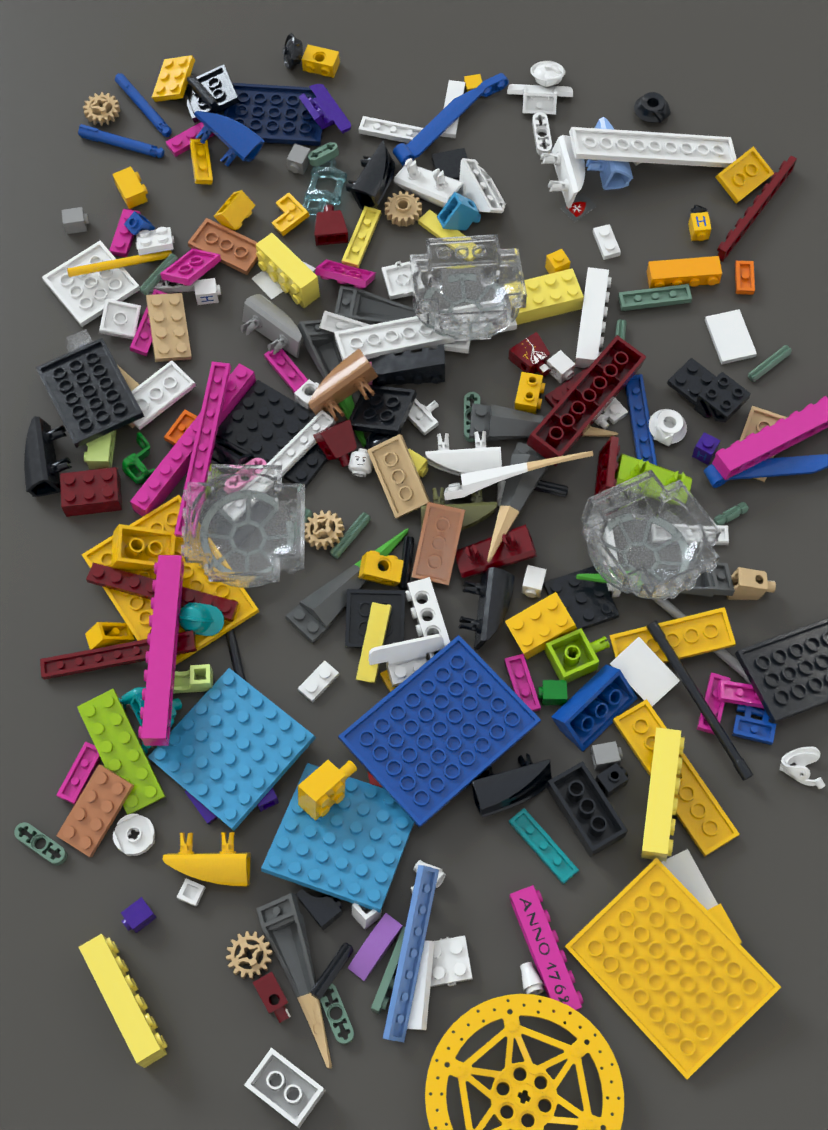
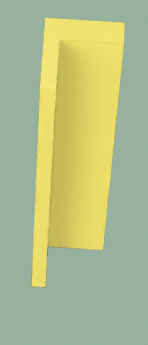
M372 602L356 680L376 684L380 663L369 664V651L374 647L384 645L392 608L389 604L384 605Z

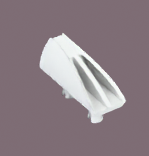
M562 135L558 137L551 153H542L540 160H543L541 164L554 163L559 181L550 180L548 188H551L550 192L562 191L566 206L569 209L572 207L577 193L583 186L585 161L584 159L574 158L570 136Z
M412 158L406 160L404 167L394 177V183L405 191H408L410 194L414 193L416 197L442 208L454 192L465 196L464 182L444 176L443 170L441 172L440 169L430 171L419 167L416 164V160L413 161Z
M477 431L474 432L475 448L449 450V434L445 433V440L442 442L440 433L437 434L438 451H425V459H427L429 465L439 470L461 476V474L502 467L501 447L487 448L486 431L482 432V440H480Z

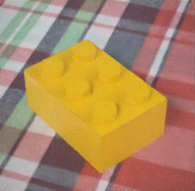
M556 592L505 621L527 660L545 650L546 643L578 630Z

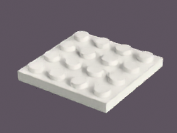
M98 241L42 276L46 285L81 327L103 314L105 299L122 302L140 290L139 285L124 267L73 277L68 276L67 268L116 259L101 241Z

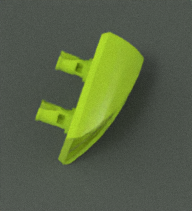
M625 454L620 455L617 460L618 469L615 473V478L617 479L616 487L665 502L687 504L692 478L685 476L684 472L679 474V471L673 472L649 463L648 460L645 462L643 459L639 460Z

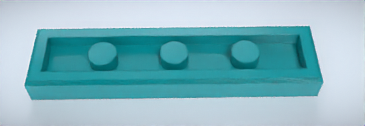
M525 808L509 820L510 825L563 885L579 872V869Z

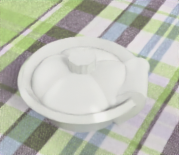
M540 61L530 69L536 82L545 87L559 84L565 75V69L553 61Z
M658 410L653 413L649 420V430L654 440L668 447L681 441L686 435V422L674 410Z

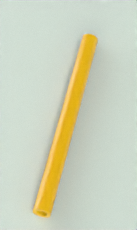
M167 250L67 268L69 277L116 269L163 260L172 252Z

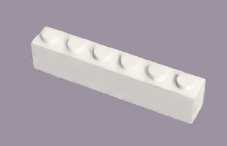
M588 267L575 367L589 368L602 353L599 352V348H603L604 342L601 332L605 333L606 322H603V317H607L608 307L604 306L605 302H609L610 292L606 291L607 288H610L612 277H608L609 270Z

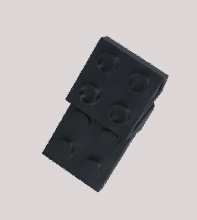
M690 358L667 382L671 388L695 405L694 410L704 418L713 416L715 421L725 423L751 395L749 391L724 372H721L716 377L693 358Z

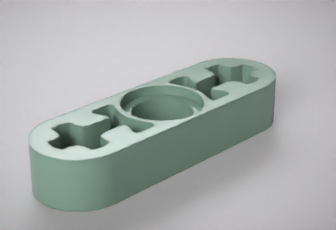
M468 392L464 396V438L468 442H475L473 438L469 439L470 420L467 416L471 414L470 399H474V404H480V396L476 392Z
M26 822L16 826L14 831L15 837L53 865H61L66 861L67 852L65 849L38 829ZM21 830H27L33 836L32 839L26 835L22 836ZM39 839L46 840V845L42 849L35 847V843ZM51 848L56 853L59 852L61 857L59 859L54 858V856L50 852H48L49 849Z
M331 983L328 989L334 990L331 994L333 1001L338 999L339 1002L332 1003L326 1007V1004H330L327 996H322L320 1001L337 1042L346 1045L354 1039V1030L337 988ZM335 1007L342 1010V1016L337 1020L330 1017V1011ZM345 1019L347 1023H343L346 1031L350 1030L346 1040L338 1036L341 1034L339 1025L334 1028V1024H340Z

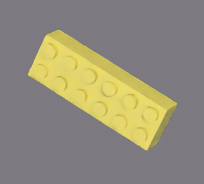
M656 727L641 858L654 860L657 858L659 861L666 862L667 856L672 855L673 840L669 838L670 835L674 836L676 819H672V815H676L678 798H674V794L678 795L680 778H677L676 775L681 773L683 758L679 757V755L683 754L685 738L681 737L680 730Z
M100 934L79 946L136 1063L145 1068L167 1055L165 1050L168 1047L162 1035L160 1036L159 1033H156L155 1029L158 1026L154 1018L149 1013H146L145 1010L148 1009V1006L143 997L136 993L138 987L134 979H131L129 974H126L129 969L125 961L120 956H117L119 949L110 937L106 938L103 934Z

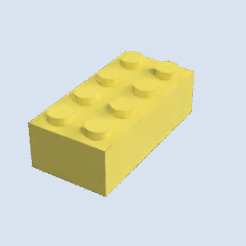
M270 233L256 244L259 268L263 272L266 271L271 280L280 285L283 292L289 293L297 305L300 304L305 308L320 297L318 276L273 233Z
M573 268L505 285V290L511 300V311L517 325L580 310L583 306L584 296Z

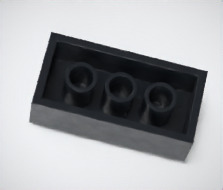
M583 761L548 781L547 790L590 857L626 836L628 830Z

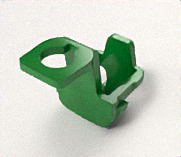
M138 432L136 441L143 450L137 455L133 453L127 456L122 462V471L136 484H144L155 468L147 470L146 466L141 462L150 455V444L141 432Z

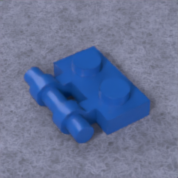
M737 704L736 711L744 713V716H735L732 736L772 745L776 724L769 722L770 718L766 710ZM751 715L762 717V720L753 719Z

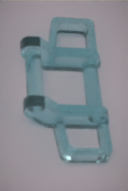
M335 158L328 161L331 162L330 167L313 166L311 170L312 177L308 190L305 192L303 207L309 212V215H317L318 212H323L326 201L333 205H339L341 202L340 195L343 184L347 179V174L335 168ZM318 178L336 179L337 184L334 193L327 190H315ZM309 201H320L318 207L308 208Z

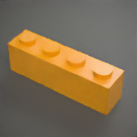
M719 256L649 261L647 267L649 289L689 284L692 287L720 284L722 269Z

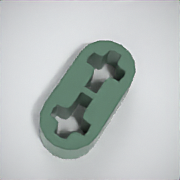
M330 142L311 151L308 154L310 165L314 167L320 166L336 158L339 155L338 146L336 143Z

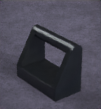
M225 439L215 441L211 463L232 474L254 459V455Z

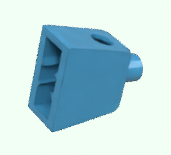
M454 192L437 218L443 229L467 230L472 222L478 223L480 221L481 214L472 200Z

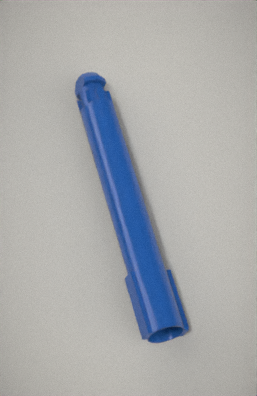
M122 73L115 75V82L164 137H169L172 134V130Z
M83 124L79 126L78 135L82 138L103 142L153 157L157 156V158H163L165 151L161 147L159 149L151 144L101 131Z

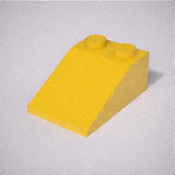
M119 524L113 531L111 568L154 570V564L158 562V555H174V532Z

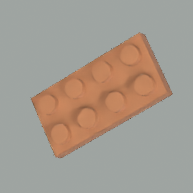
M208 218L204 220L188 241V247L220 254L221 263L245 275H248L258 261L256 255V244L258 242Z
M427 502L411 577L418 579L430 577L431 582L449 585L465 515L464 509Z
M99 764L56 836L88 857H93L135 785Z

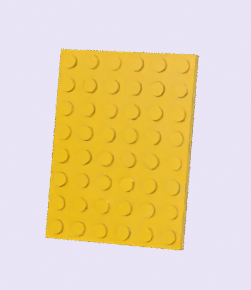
M177 495L129 526L175 532L182 500L181 496ZM199 523L197 524L194 539L175 536L174 555H182L184 561L182 587L237 601L239 605L233 621L224 620L223 628L219 633L213 636L195 634L197 651L177 655L176 665L259 613V609L239 580L221 574L209 564L200 546L199 532L201 525ZM113 535L81 554L90 569L93 563L111 567ZM207 538L210 552L217 561L222 556L210 538ZM225 560L223 563L220 564L224 568L232 571L228 564L225 562ZM119 569L156 579L157 575L154 573V570ZM103 587L137 641L147 639L148 633H151L152 628L149 626V616L153 615L151 600ZM179 622V633L186 632Z
M657 858L565 945L569 952L686 1079L700 1068L781 988L764 968Z

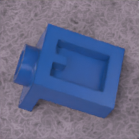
M135 211L124 223L133 235H137L140 230L151 231L155 229L154 225L145 216Z

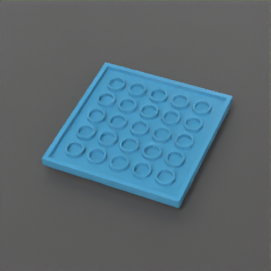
M228 668L212 688L205 693L170 732L169 746H157L148 758L229 828L235 831L316 737L233 670Z
M307 763L298 785L319 767ZM351 777L345 780V797L338 804L335 803L324 817L320 816L315 821L298 805L297 785L261 867V872L353 904H359V906L376 910L380 913L415 822L384 788Z

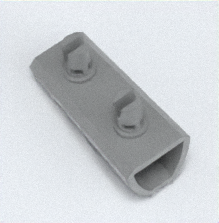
M261 294L247 298L244 302L242 318L245 324L240 327L242 333L246 331V335H249L253 330H256L272 341L267 347L269 352L274 350L273 355L283 348L298 358L302 335L293 320Z

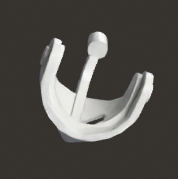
M816 747L794 749L782 757L780 771L785 772L804 785H816L818 789L825 787L821 777L815 780L809 779L811 773L805 767L820 758L821 753Z

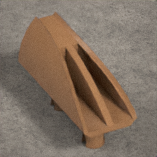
M357 349L337 365L319 384L309 401V407L315 415L321 410L329 411L333 419L338 421L336 412L344 417V412L338 406L344 399L358 390L365 400L369 399L366 391L374 396L375 392L368 383L377 378L378 375L360 349Z

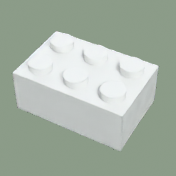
M273 1048L269 1050L244 1085L298 1128L301 1127L326 1091Z

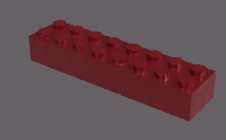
M617 335L530 434L527 445L545 459L565 456L637 373L644 363L646 356Z

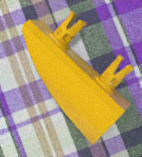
M221 832L222 851H219V853H195L192 851L193 833H188L187 842L185 833H180V852L163 855L165 864L185 875L202 881L229 886H249L251 854L250 852L236 853L234 851L235 832L229 833L228 841L226 832Z

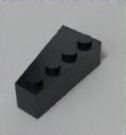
M444 344L438 345V349L430 350L429 347L422 348L421 352L413 353L409 350L404 351V353L398 356L395 353L372 358V367L378 375L373 380V385L385 386L388 384L403 385L412 383L419 385L422 383L438 384L445 382Z

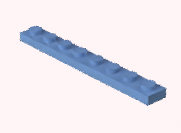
M418 865L383 1039L398 1042L405 1041L439 869Z

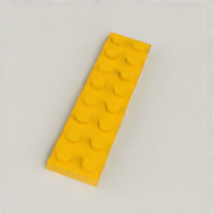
M646 699L615 717L613 723L651 777L656 727L667 728ZM683 752L682 755H679V757L683 758L681 773L676 775L677 778H680L678 795L674 794V798H678L676 816L703 856L706 857L740 834Z

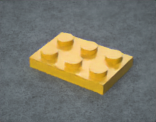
M192 55L164 59L152 95V99L155 102L183 98L188 84L187 77H190L195 63Z
M753 146L717 174L715 178L737 204L771 177L774 172Z

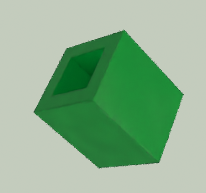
M543 680L542 687H538V699H542V705L563 706L567 702V680Z

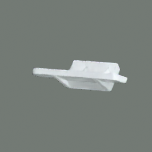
M510 84L507 94L523 95L522 113L536 114L542 112L544 114L556 115L557 96L573 97V89L567 86L545 87L542 85Z
M434 634L374 647L369 651L368 661L370 665L386 662L392 687H397L427 662L426 653L444 648V639L440 634Z

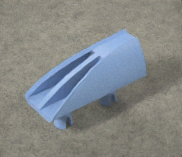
M604 117L600 118L595 126L597 129L615 130ZM587 160V171L600 172L604 190L627 187L631 179H633L629 162Z

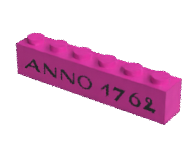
M534 885L511 893L509 900L540 979L544 984L547 997L564 1003L576 1011H580L582 1009L581 1004L584 1001L580 991H576L574 988L575 978L572 971H568L566 968L567 958L564 951L558 948L557 942H559L556 931L550 928L549 922H551L548 911L542 908L541 902H543L540 891L535 890Z

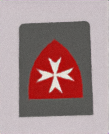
M581 193L575 197L571 208L568 209L565 204L560 209L576 222L597 206L584 193Z

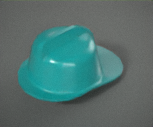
M193 602L184 605L180 611L179 622L186 632L193 630L197 635L213 636L223 628L224 616L215 606Z

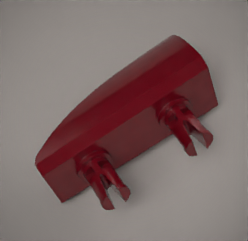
M526 524L509 530L506 535L505 533L502 535L503 541L489 563L487 558L492 537L458 549L455 557L461 577H474L484 574L491 567L500 569L537 557L535 546Z

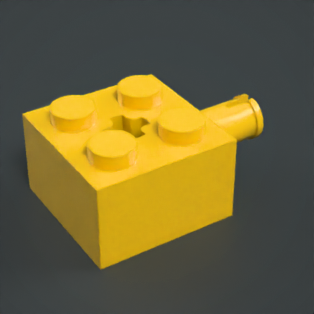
M327 760L298 785V805L315 821L320 816L324 817L329 812L331 806L335 803H340L345 797V780L357 771L355 764L348 760L346 764L338 769Z

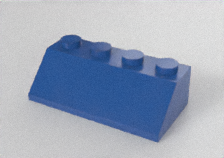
M606 664L551 718L559 730L581 751H584L613 723L615 717L622 714L637 699V696L621 670Z

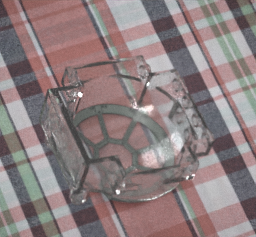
M498 234L426 239V254L410 255L414 311L426 327L434 329V332L439 335L452 338L454 341L491 339V336L502 332L511 322H514L520 308H526L527 292L518 248L500 249Z
M212 464L211 471H208V482H187V489L183 490V500L187 502L186 507H183L185 526H182L184 544L181 545V556L185 557L186 563H198L204 569V575H208L209 582H222L234 587L252 588L271 582H280V571L285 570L287 573L293 574L298 570H304L305 484L282 483V465Z
M649 470L587 500L581 522L584 524L581 535L588 543V554L593 566L601 577L616 589L626 594L633 593L640 598H661L663 601L669 597L670 599L675 598L684 590H691L702 573H709L716 568L720 556L712 546L718 542L721 530L681 480L664 486L654 472Z

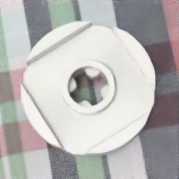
M128 814L118 821L113 832V840L116 847L125 855L138 856L148 851L154 845L155 829L148 818L139 814ZM132 830L140 832L135 840L133 838L129 839V836L132 835Z

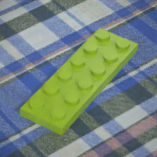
M111 689L77 706L104 766L135 785L123 804L127 815L134 814L165 798L166 796L115 689Z

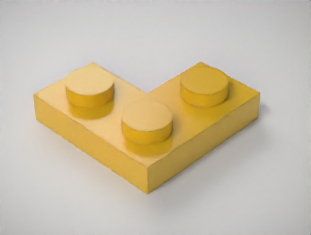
M287 193L275 202L283 214L271 223L284 236L310 215L290 193Z

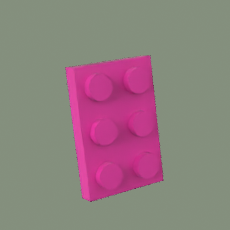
M192 248L160 273L161 278L173 283L190 286L197 279L204 276L211 268H214L221 261L220 254Z
M327 259L318 265L315 270V274L319 275L322 279H334L340 284H353L355 288L359 289L366 288L375 279L376 272Z

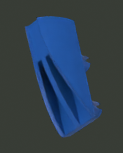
M202 111L194 113L204 124V127L196 135V139H201L200 142L204 144L213 132L229 147V150L220 159L221 162L226 161L224 165L227 167L230 166L236 156L243 161L251 162L255 159L265 142L248 127L229 117Z

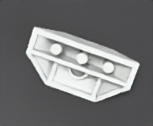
M462 158L459 181L465 183V197L475 203L479 212L503 213L506 204L492 178L478 165L479 163L475 159Z

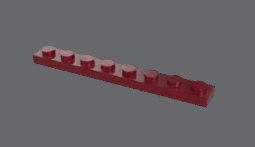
M790 156L787 161L784 160L782 162L779 172H775L771 182L765 184L762 194L757 195L753 206H749L745 211L744 218H740L737 221L734 231L731 229L726 237L727 240L720 243L717 249L720 261L723 262L793 171L797 158Z
M93 563L86 578L88 583L151 600L155 596L152 584L153 580L156 579ZM182 587L181 608L193 602L208 604L217 607L222 612L224 620L233 621L239 605L237 601Z
M193 630L178 633L177 655L197 651L195 632ZM147 639L42 658L40 659L41 678L45 680L146 661V651H149L150 645H148Z

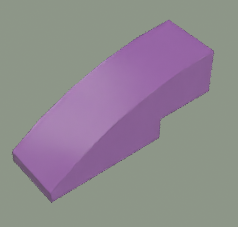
M385 913L353 958L348 969L365 982L390 949V945L400 934L403 925Z

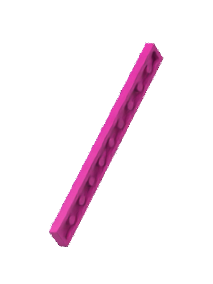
M213 361L211 363L174 532L176 537L195 538L230 375V363Z

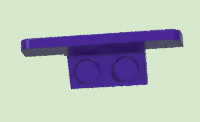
M323 84L309 86L316 98L312 99L311 96L307 98L304 93L299 96V99L321 129L333 124L337 125L342 134L351 129L350 121Z

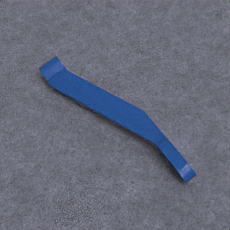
M503 73L497 74L484 80L477 88L454 98L408 144H398L393 149L394 156L402 166L405 165L407 159L412 158L414 160L419 157L480 96L488 97L503 90L509 83L508 78Z
M828 454L768 458L727 480H724L713 464L704 469V474L713 488L720 487L728 480L813 474L828 468Z

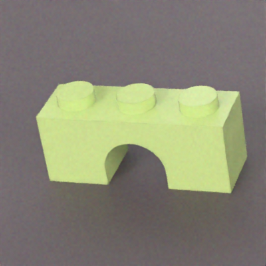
M210 664L190 665V670L175 671L173 693L205 692L213 686V671Z

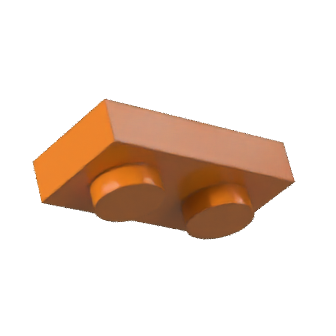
M754 261L735 262L736 294L754 295Z
M184 409L164 436L165 441L175 445L197 416Z

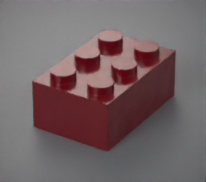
M117 467L60 473L61 507L66 517L122 510L121 477Z

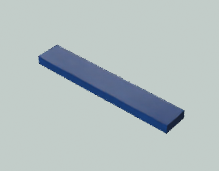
M643 374L634 375L625 385L636 458L639 460L643 459L645 462L648 460L649 463L657 466L653 435L649 430L650 417Z

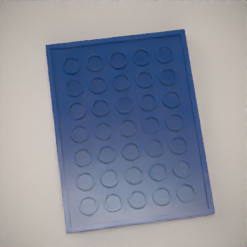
M458 635L342 732L338 739L420 828L471 784V781L479 777L541 722V719Z

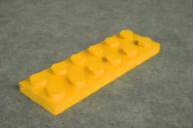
M725 607L658 623L679 659L736 645ZM647 626L610 635L615 658L636 638L640 637L663 663L669 662L658 643L655 642L646 628Z

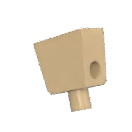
M738 567L731 575L735 592L733 596H727V599L758 600L765 592L774 593L776 583L775 581H767V573L765 571Z

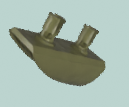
M441 487L440 497H438L436 488H432L433 503L465 510L461 531L484 521L494 514L497 507V502H483L482 489L478 490L477 494L476 492L471 494V503L445 504L444 488ZM421 506L420 509L421 528L423 525L426 506Z

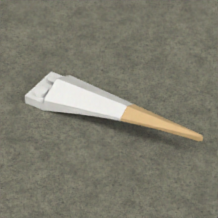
M593 451L461 474L462 485L460 483L449 484V487L444 491L445 500L462 498L494 483L531 470L594 456Z

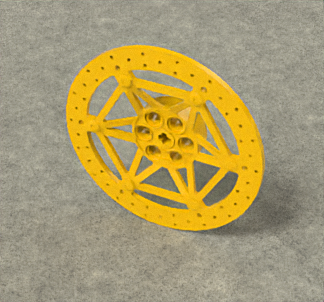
M513 994L485 1001L467 1011L451 1025L432 1056L425 1087L426 1114L430 1130H435L434 1127H437L436 1130H453L446 1100L449 1076L458 1078L466 1130H483L493 1115L501 1126L492 1130H544V1126L547 1123L578 1126L576 1130H601L602 1125L605 1126V1130H621L624 1114V1089L616 1058L605 1038L587 1018L570 1006L557 1000L533 994ZM512 1010V1014H508L507 1011ZM531 1016L550 1021L567 1030L577 1040L572 1045L538 1033L521 1026L519 1017ZM503 1019L505 1028L464 1063L455 1059L462 1046L473 1034L486 1025ZM524 1034L559 1048L564 1053L542 1064H533L521 1035ZM504 1037H507L505 1068L502 1071L472 1067V1064ZM514 1038L524 1062L512 1063ZM585 1040L589 1041L588 1045L584 1043ZM587 1053L595 1064L601 1082V1117L592 1115L581 1059ZM567 1059L557 1077L552 1079L546 1072V1069ZM445 1063H449L450 1066L448 1068L445 1067ZM573 1064L576 1067L584 1111L579 1110L557 1094L556 1090ZM517 1069L523 1070L526 1078L522 1081L516 1080L513 1075L514 1071ZM471 1075L494 1078L491 1090L487 1089ZM543 1078L546 1081V1088L538 1089L534 1084L535 1079ZM466 1081L488 1097L491 1107L475 1129L472 1127ZM502 1083L506 1084L509 1088V1093L504 1096L498 1094L496 1089ZM523 1092L527 1093V1098L529 1099V1102L525 1101L524 1104L520 1103L521 1098L517 1097L518 1094L522 1095ZM546 1100L549 1102V1112L540 1111L538 1107L540 1101ZM557 1104L578 1118L555 1117L554 1112ZM505 1106L510 1107L513 1111L512 1117L509 1119L503 1118L500 1113L501 1108ZM524 1115H530L534 1120L533 1126L525 1127L521 1122V1118Z

